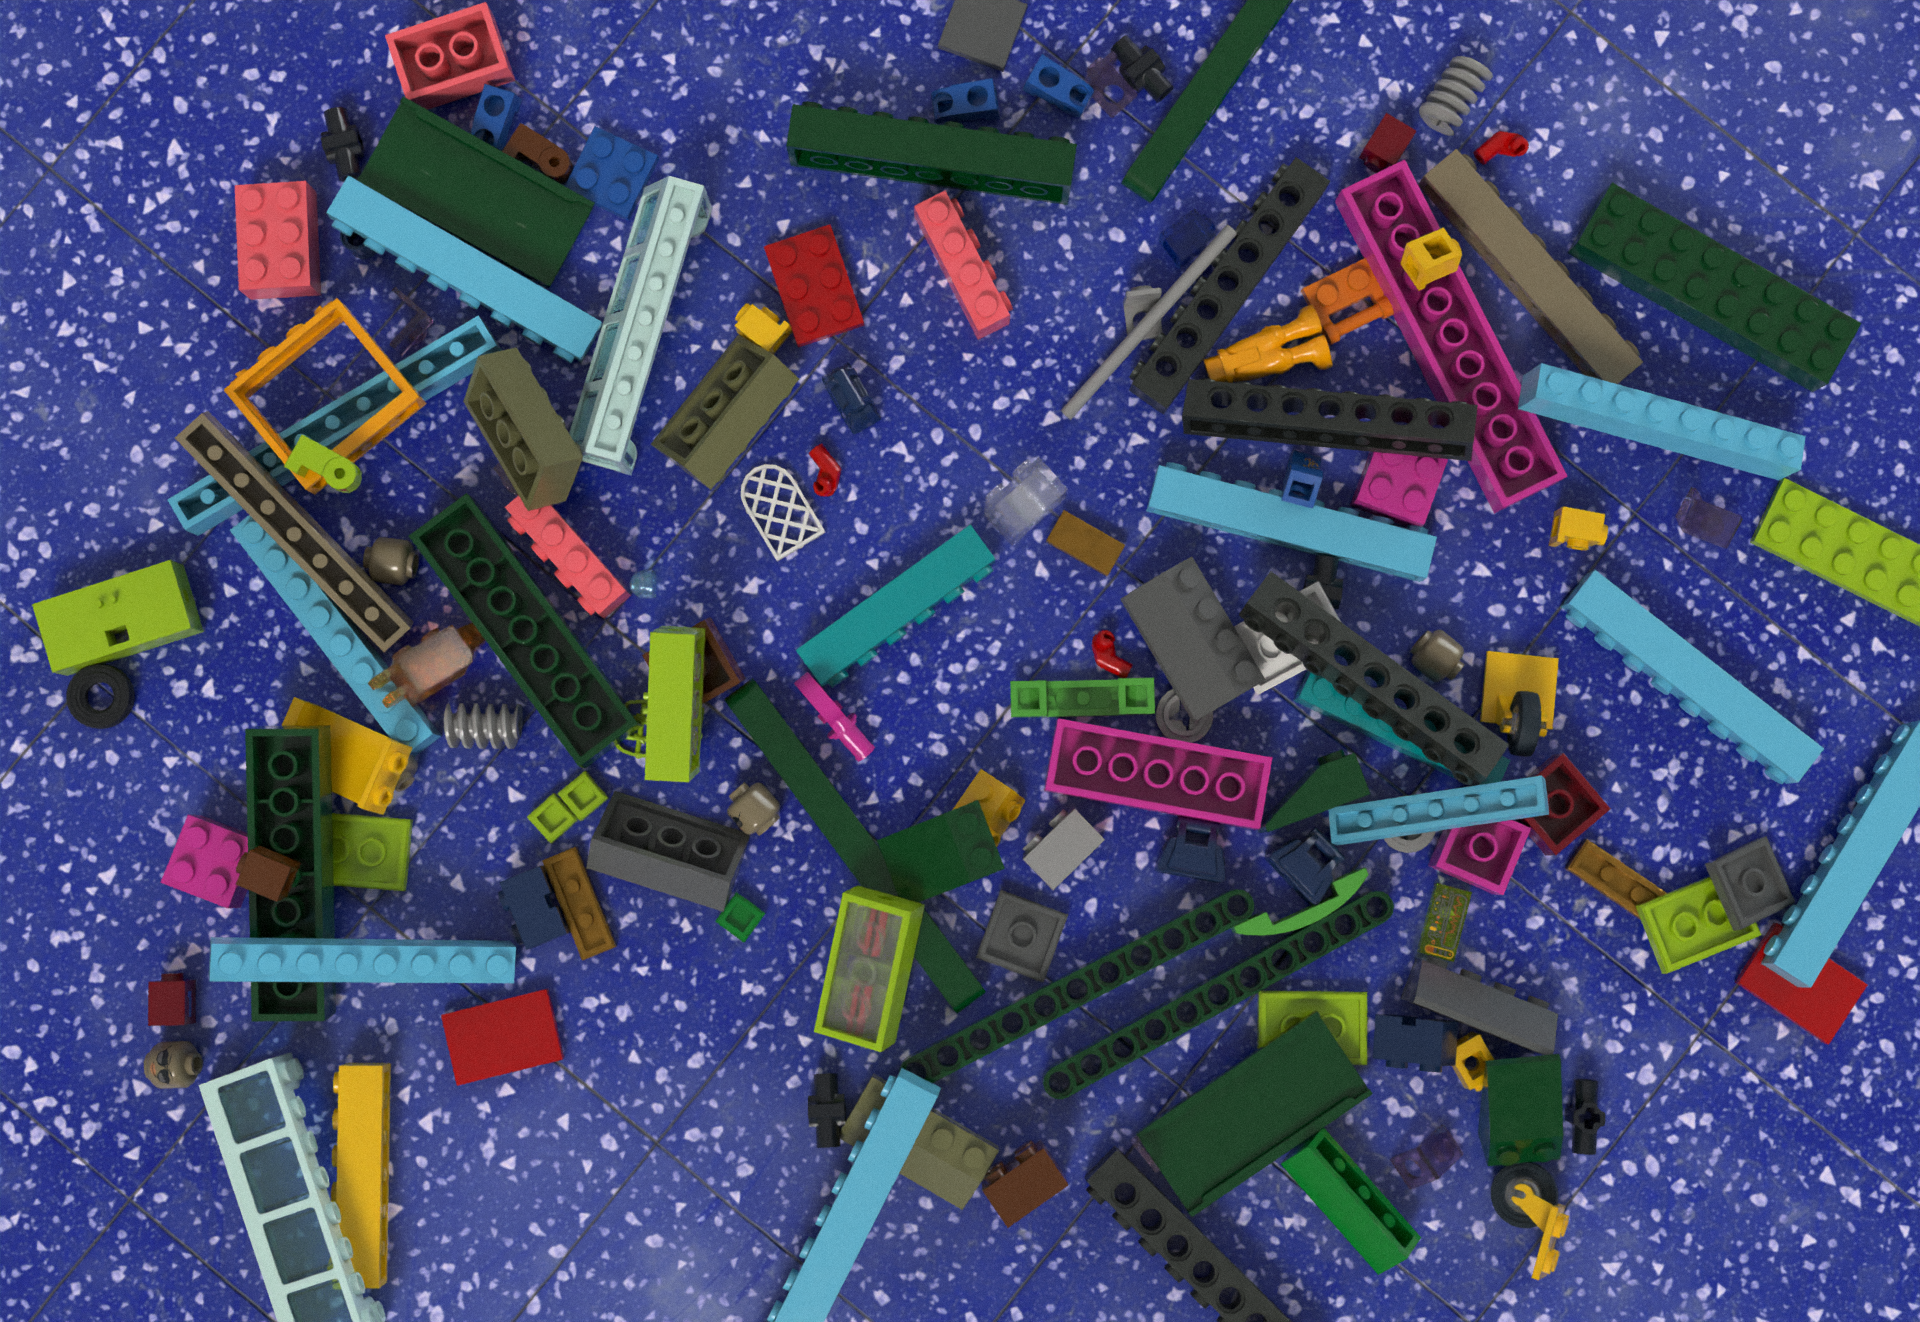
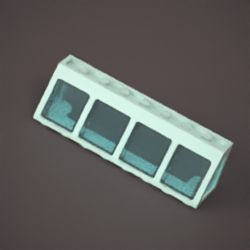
M668 176L644 187L569 433L573 441L581 448L583 462L632 476L637 459V449L630 440L690 239L691 237L699 236L705 231L713 209L704 185Z
M287 1053L199 1085L277 1322H385L386 1317L381 1302H375L371 1296L363 1298L362 1294L365 1293V1284L361 1274L354 1271L350 1259L353 1258L352 1245L346 1236H342L338 1224L341 1222V1213L336 1202H331L327 1191L330 1185L328 1174L323 1166L319 1167L315 1155L318 1151L315 1136L311 1131L307 1132L303 1117L306 1116L304 1103L294 1093V1089L299 1088L300 1080L304 1078L299 1060L297 1058L293 1059L292 1053Z

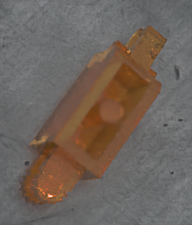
M470 623L458 629L450 625L442 631L439 628L431 630L422 637V643L414 648L407 645L398 650L392 656L393 662L391 666L368 682L372 690H377L393 681L398 688L388 693L382 700L385 707H392L405 698L414 707L465 675L468 666L473 661L474 652L486 642L475 625Z

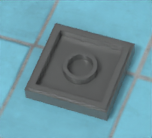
M955 0L939 40L938 49L1004 72L1028 4L1018 0Z
M1767 836L1757 838L1705 863L1733 931L1741 930L1795 903Z
M1000 890L976 958L1044 983L1068 914Z

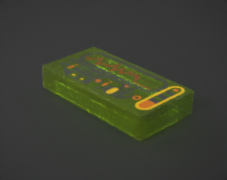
M1440 883L1434 884L1417 952L1454 962L1472 892Z

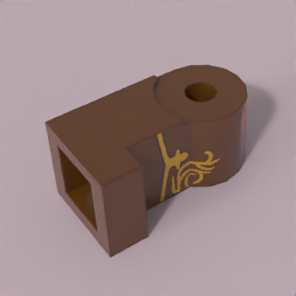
M522 123L519 124L502 152L520 162L525 160L541 170L545 176L560 184L567 182L573 171V165L569 156L562 148Z

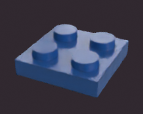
M594 126L565 187L594 202L595 206L629 221L643 194L644 187L647 186L659 161V157L648 150Z

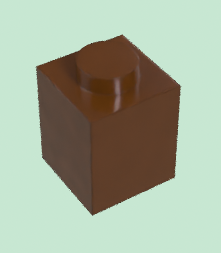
M262 846L256 847L241 856L236 867V873L240 874L236 885L278 902L288 897L301 863Z

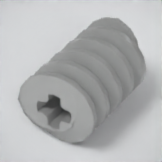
M1465 56L1452 58L1449 68L1445 69L1441 75L1442 79L1436 82L1434 91H1431L1427 96V102L1423 103L1419 108L1421 118L1430 128L1448 136L1454 135V131L1449 124L1460 127L1463 123L1457 113L1468 115L1471 111L1465 102L1475 104L1478 100L1477 95L1473 91L1483 92L1486 88L1480 79L1490 81L1493 77L1492 72L1487 67Z
M449 703L446 705L444 732L450 748H457L460 742H462L464 748L471 749L476 741L480 749H485L490 741L494 749H500L503 742H505L508 749H514L521 738L523 726L521 704H517L514 714H510L507 704H502L499 714L495 713L493 704H488L485 714H481L478 703H474L470 714H467L463 703H459L456 713H452Z

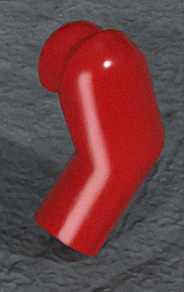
M1499 131L1474 150L1473 154L1481 164L1485 165L1497 154L1512 157L1523 156L1529 149V143L1520 134Z
M821 443L809 452L810 457L819 467L817 480L813 484V490L818 496L829 497L838 489L841 467Z
M1099 631L1093 637L1091 644L1096 664L1120 678H1127L1133 664L1116 655L1114 646L1115 636L1111 631Z

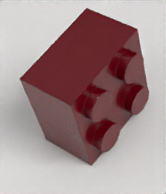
M1564 753L1552 755L1526 777L1542 775L1545 778L1549 815L1515 819L1518 823L1531 828L1529 837L1545 856L1557 855L1611 809Z

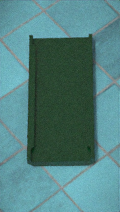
M404 96L401 98L395 114L362 174L357 178V181L426 221L550 288L595 204Z
M1315 1010L1135 1133L1190 1216L1193 1217L1373 1093L1366 1086L1321 1019L1318 1011Z

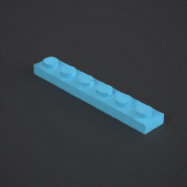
M1541 775L1334 807L1328 810L1331 843L1337 846L1549 815L1546 781Z

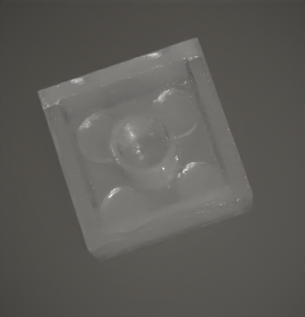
M1040 457L1033 463L1029 459L1025 460L1014 470L1012 481L1006 487L1000 483L985 497L987 500L985 502L984 516L1012 546L1066 498L1068 488Z

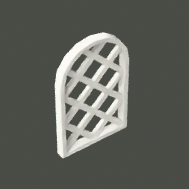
M764 464L754 468L745 476L741 485L743 505L746 513L750 515L777 562L826 533L799 489L797 481L793 479L786 469L777 465ZM767 469L780 471L777 482L765 479ZM762 470L760 478L753 476L756 472ZM784 474L791 480L794 486L782 483ZM749 480L759 482L756 495L745 492V487ZM763 483L776 486L773 499L760 496ZM780 488L793 490L790 503L777 500ZM797 492L806 507L794 504ZM745 497L754 499L752 511L748 507ZM759 500L771 503L768 516L756 513ZM776 504L788 507L785 520L773 517ZM793 509L805 511L802 524L790 521ZM809 514L812 515L819 528L807 525ZM755 517L767 520L764 532ZM772 521L784 524L781 537L768 534ZM788 526L801 528L798 541L785 538ZM805 529L817 532L803 541ZM768 538L780 541L777 553ZM784 542L795 545L782 553Z

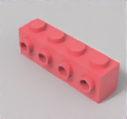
M945 190L915 205L914 217L977 339L979 340L1009 325V311L1013 310L1011 302L1004 291L1000 293L997 291L993 280L997 279L994 269L988 260L982 262L977 252V249L981 248L980 243L972 229L966 231L961 221V218L965 216L956 198L950 200Z
M518 495L505 506L506 510L512 515L507 519L510 525L521 536L527 532L534 540V543L530 546L543 562L550 559L558 569L554 572V575L567 589L572 585L582 595L577 601L590 615L597 612L598 615L605 619L631 596L552 505L528 511Z

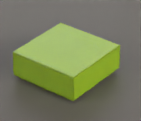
M587 771L580 774L558 793L580 821L587 818L609 799Z
M556 793L550 795L527 816L550 844H553L579 820Z

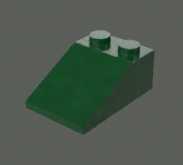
M1342 749L1317 758L1319 765L1310 768L1261 821L1260 829H1257L1258 832H1270L1369 795L1370 791L1356 754L1345 755Z
M978 800L877 840L898 896L915 902H921L1005 869Z
M1559 1054L1485 1061L1478 1135L1487 1166H1510L1516 1163L1548 1162L1560 1159L1563 1143L1561 1058Z

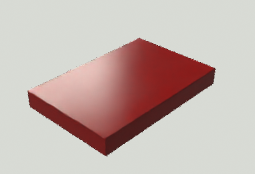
M1773 923L1735 980V983L1824 1044L1829 1045L1868 984L1830 958H1828L1811 988L1797 987L1761 964L1766 956L1764 953L1766 944L1774 935L1778 936L1783 929V926Z
M549 989L441 1015L457 1086L565 1059Z

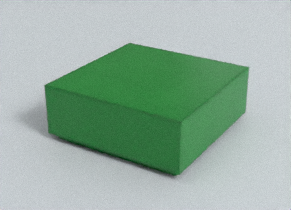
M736 892L727 904L724 912L719 915L715 922L745 943L766 913Z

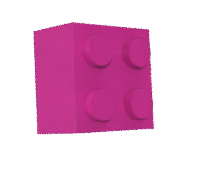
M1370 452L1350 506L1376 516L1389 518L1405 527L1407 525L1422 527L1425 524L1448 459Z
M188 814L160 883L228 909L241 908L247 889L236 885L240 875L236 873V867L241 856L245 852L248 853L247 833L202 815Z
M1514 820L1443 830L1428 866L1491 894L1504 895L1531 828Z

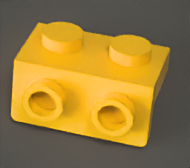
M980 769L953 810L978 800L997 847L1001 836L1009 824L1019 816L1025 799Z

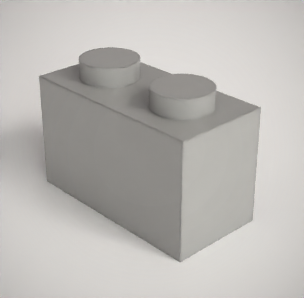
M1063 809L1048 823L1053 829L1044 838L1037 834L1023 848L1027 855L1022 860L1051 890H1054L1105 840L1076 809H1073L1069 814Z

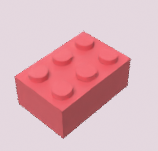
M487 2L385 35L405 98L427 110L483 91L484 84L498 87L515 81L494 15Z
M306 181L235 185L239 291L251 300L321 295L317 192Z

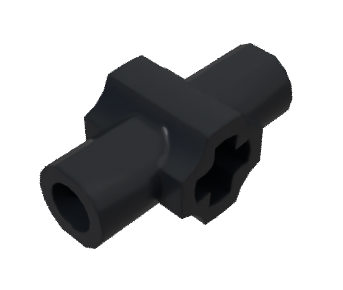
M1128 35L1123 36L1113 45L1111 52L1122 64L1119 67V72L1132 90L1134 89L1139 93L1145 89L1157 103L1170 94L1174 86L1162 74L1165 71V65L1153 48L1145 45L1140 49Z
M334 107L327 109L324 112L328 131L321 133V143L327 161L330 165L336 164L340 181L345 182L347 176L357 180L362 174L358 158L365 156L364 144L359 129L355 124L350 125L346 108Z
M1316 555L1313 575H1306L1303 589L1319 581L1333 608L1339 609L1343 591V579L1336 578L1339 558Z
M837 1073L814 1074V1095L808 1096L809 1127H816L817 1148L841 1147L840 1125H845L846 1103L845 1094H838Z
M1573 1079V1103L1565 1108V1121L1572 1125V1153L1595 1155L1597 1130L1605 1126V1112L1597 1107V1080ZM1586 1111L1591 1113L1590 1119H1585L1584 1122L1579 1121V1114H1585Z

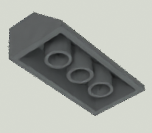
M1193 557L1164 571L1120 599L1193 722L1265 681L1263 674Z
M614 791L591 838L586 868L724 912L734 888L750 835L740 830Z
M1428 955L1426 961L1415 958L1400 999L1541 1055H1551L1554 1053L1558 1014L1548 1010L1550 1003L1530 995L1527 1001L1514 997L1515 989L1495 982L1493 988L1480 983L1482 976L1465 969H1461L1460 974L1446 969L1448 962Z

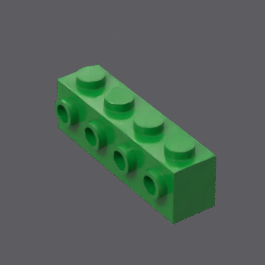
M1322 1128L1294 1147L1282 1161V1167L1378 1275L1406 1260L1421 1239L1420 1235L1325 1128Z

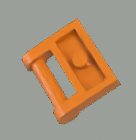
M1366 258L1301 290L1307 305L1312 304L1321 322L1322 334L1325 335L1329 345L1340 341L1341 336L1380 317L1386 319L1394 315L1393 307L1389 299L1384 295ZM1368 297L1371 298L1374 305L1335 324L1331 322L1329 316Z

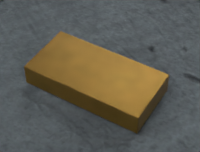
M1063 510L1046 540L1048 544L1108 577L1125 547V544Z

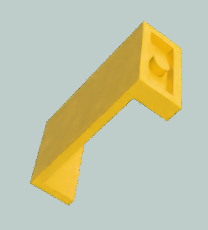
M294 697L282 726L330 725L332 792L357 803V807L384 815L387 806L393 799L394 790L399 778L407 767L412 747L317 704Z

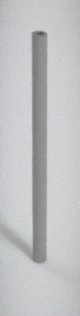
M1226 225L1060 410L1067 418L1071 420L1237 235L1233 228Z

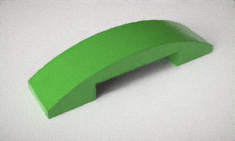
M1154 678L1010 681L1011 717H1098L1155 714Z
M1358 868L1333 879L1330 884L1333 896L1322 900L1318 905H1310L1275 922H1271L1267 912L1262 911L1232 927L1231 930L1237 934L1263 936L1286 933L1313 924L1337 910L1355 894L1369 875L1367 869Z

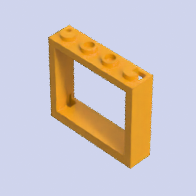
M336 298L324 307L319 306L314 311L315 316L305 324L300 323L291 328L282 343L277 347L272 346L264 350L258 356L256 364L248 370L243 369L235 374L237 378L224 389V392L284 464L292 453L291 448L249 397L343 321L402 393L334 447L332 451L355 463L427 404L346 305ZM310 469L304 478L291 471L305 490L314 495L328 485L323 476Z

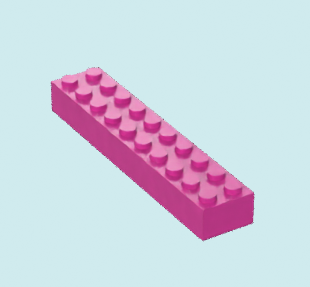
M1402 160L1342 189L1335 203L1363 258H1366L1384 295L1389 299L1394 311L1393 316L1436 401L1450 403L1453 401H1463L1467 404L1478 405L1472 460L1468 461L1494 514L1566 478L1567 474L1536 414L1518 409L1521 384L1460 266H1458L1456 272L1426 284L1425 288L1418 291L1400 263L1406 243L1440 229L1406 161Z

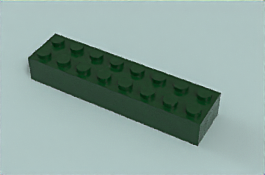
M810 101L802 102V105H792L786 144L791 166L1068 205L1077 144L1070 143V140L1067 138L1054 136L1050 137L1049 140L1037 139L1033 134L1022 131L1014 132L1013 135L1001 134L998 129L986 126L979 127L978 130L966 129L964 125L951 121L944 122L943 125L931 124L927 119L916 116L908 117L907 120L895 119L892 114L880 111L873 112L872 115L860 114L858 110L845 106L838 107L837 110L825 109L821 104Z
M1613 182L1600 194L1567 252L1811 392L1829 383L1862 324Z
M466 493L409 535L410 539L579 767L586 769L643 726L472 496Z
M330 725L256 726L245 729L248 852L262 846L301 863L288 897L276 902L249 890L250 938L335 939ZM251 982L252 1022L326 1021L336 1013V982Z

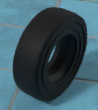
M95 664L81 669L71 679L66 692L67 706L73 717L81 724L97 729L110 728L125 720L130 714L135 700L134 687L127 675L116 667L104 664ZM106 683L113 690V702L104 710H95L88 702V692L93 685Z

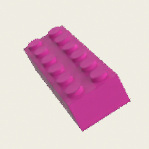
M1058 718L1054 730L1044 791L1257 830L1261 827L1272 757Z

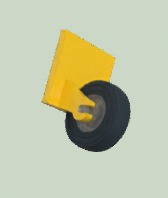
M1486 651L1480 722L1497 724L1500 726L1501 732L1507 733L1508 749L1512 755L1532 756L1539 736L1545 737L1547 729H1553L1559 658Z
M1533 1162L1505 1166L1497 1173L1492 1182L1491 1201L1497 1214L1508 1224L1518 1228L1538 1226L1544 1232L1531 1277L1540 1280L1556 1269L1560 1251L1554 1249L1557 1238L1564 1237L1570 1216L1564 1214L1566 1206L1558 1203L1556 1182L1545 1168Z

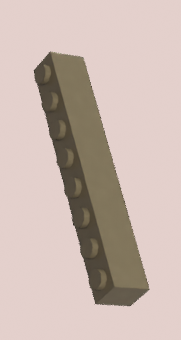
M1455 149L1426 173L1418 186L1583 375L1615 384L1620 383L1643 363L1639 358L1640 353L1636 346L1629 340L1624 341L1617 333L1614 321L1607 314H1601L1592 304L1593 299L1588 291L1574 284L1569 278L1570 273L1566 266L1559 260H1553L1546 252L1544 241L1537 234H1531L1522 224L1523 219L1513 207L1508 208L1499 198L1500 193L1496 186L1488 180L1484 181L1476 172L1477 167L1474 161L1468 155L1461 154Z
M209 411L201 413L175 437L187 452L383 652L390 648L412 627L414 622Z

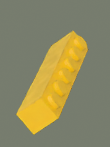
M345 1063L339 1065V1072H335L333 1077V1091L335 1094H338V1108H335L333 1111L332 1126L333 1130H338L337 1145H334L332 1149V1166L337 1167V1182H333L331 1187V1202L335 1201L339 1207L341 1222L338 1224L342 1236H346L352 1245L353 1258L350 1259L354 1271L361 1274L365 1289L380 1288L387 1283L391 1063ZM332 1259L330 1260L329 1270L333 1269ZM335 1279V1289H341L338 1279Z

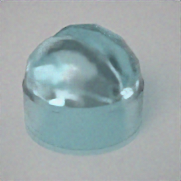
M642 570L636 572L631 577L630 588L637 597L644 599L656 598L657 580L654 570Z

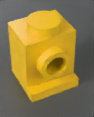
M1443 227L1406 243L1400 264L1418 291L1425 288L1426 284L1456 272L1462 257V251L1459 243L1455 239H1451Z
M746 303L735 317L737 333L772 354L777 352L792 333L790 324L785 320L781 325L777 324L780 321L779 317L765 306L760 310L753 304Z
M1564 506L1554 511L1549 546L1557 547L1564 542H1567L1568 548L1575 550H1588L1589 546L1592 547L1594 545L1603 546L1608 535V525L1604 524L1605 514Z
M1470 1032L1457 1040L1456 1064L1452 1067L1464 1088L1468 1090L1475 1089L1476 1092L1481 1091L1485 1061L1494 1060L1481 1035ZM1473 1056L1476 1059V1066L1468 1070L1465 1066V1061L1468 1057Z

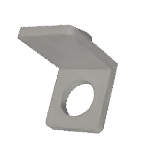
M1148 285L1137 286L1125 293L1123 308L1127 335L1135 328L1133 325L1135 315L1141 312L1148 313L1160 300L1162 295L1161 288H1152V286ZM1161 320L1143 340L1156 339L1162 332Z

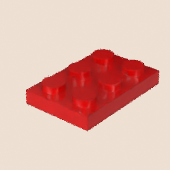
M831 224L764 246L798 348L865 326Z

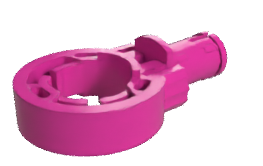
M808 672L794 683L820 713L817 717L823 724L827 722L832 727V730L827 735L829 739H840L858 762L866 758L874 750L875 746L867 740L855 725L857 715L851 713L846 717L841 711L843 709L841 704L837 700L833 702Z

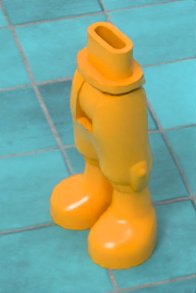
M1312 304L1300 309L1298 317L1283 326H1265L1260 332L1246 337L1226 349H1218V355L1203 359L1209 379L1233 383V380L1234 382L1250 381L1273 374L1282 375L1294 367V365L1312 362L1319 370L1333 367L1325 335L1315 337L1292 348H1282L1289 341L1322 334L1321 322Z

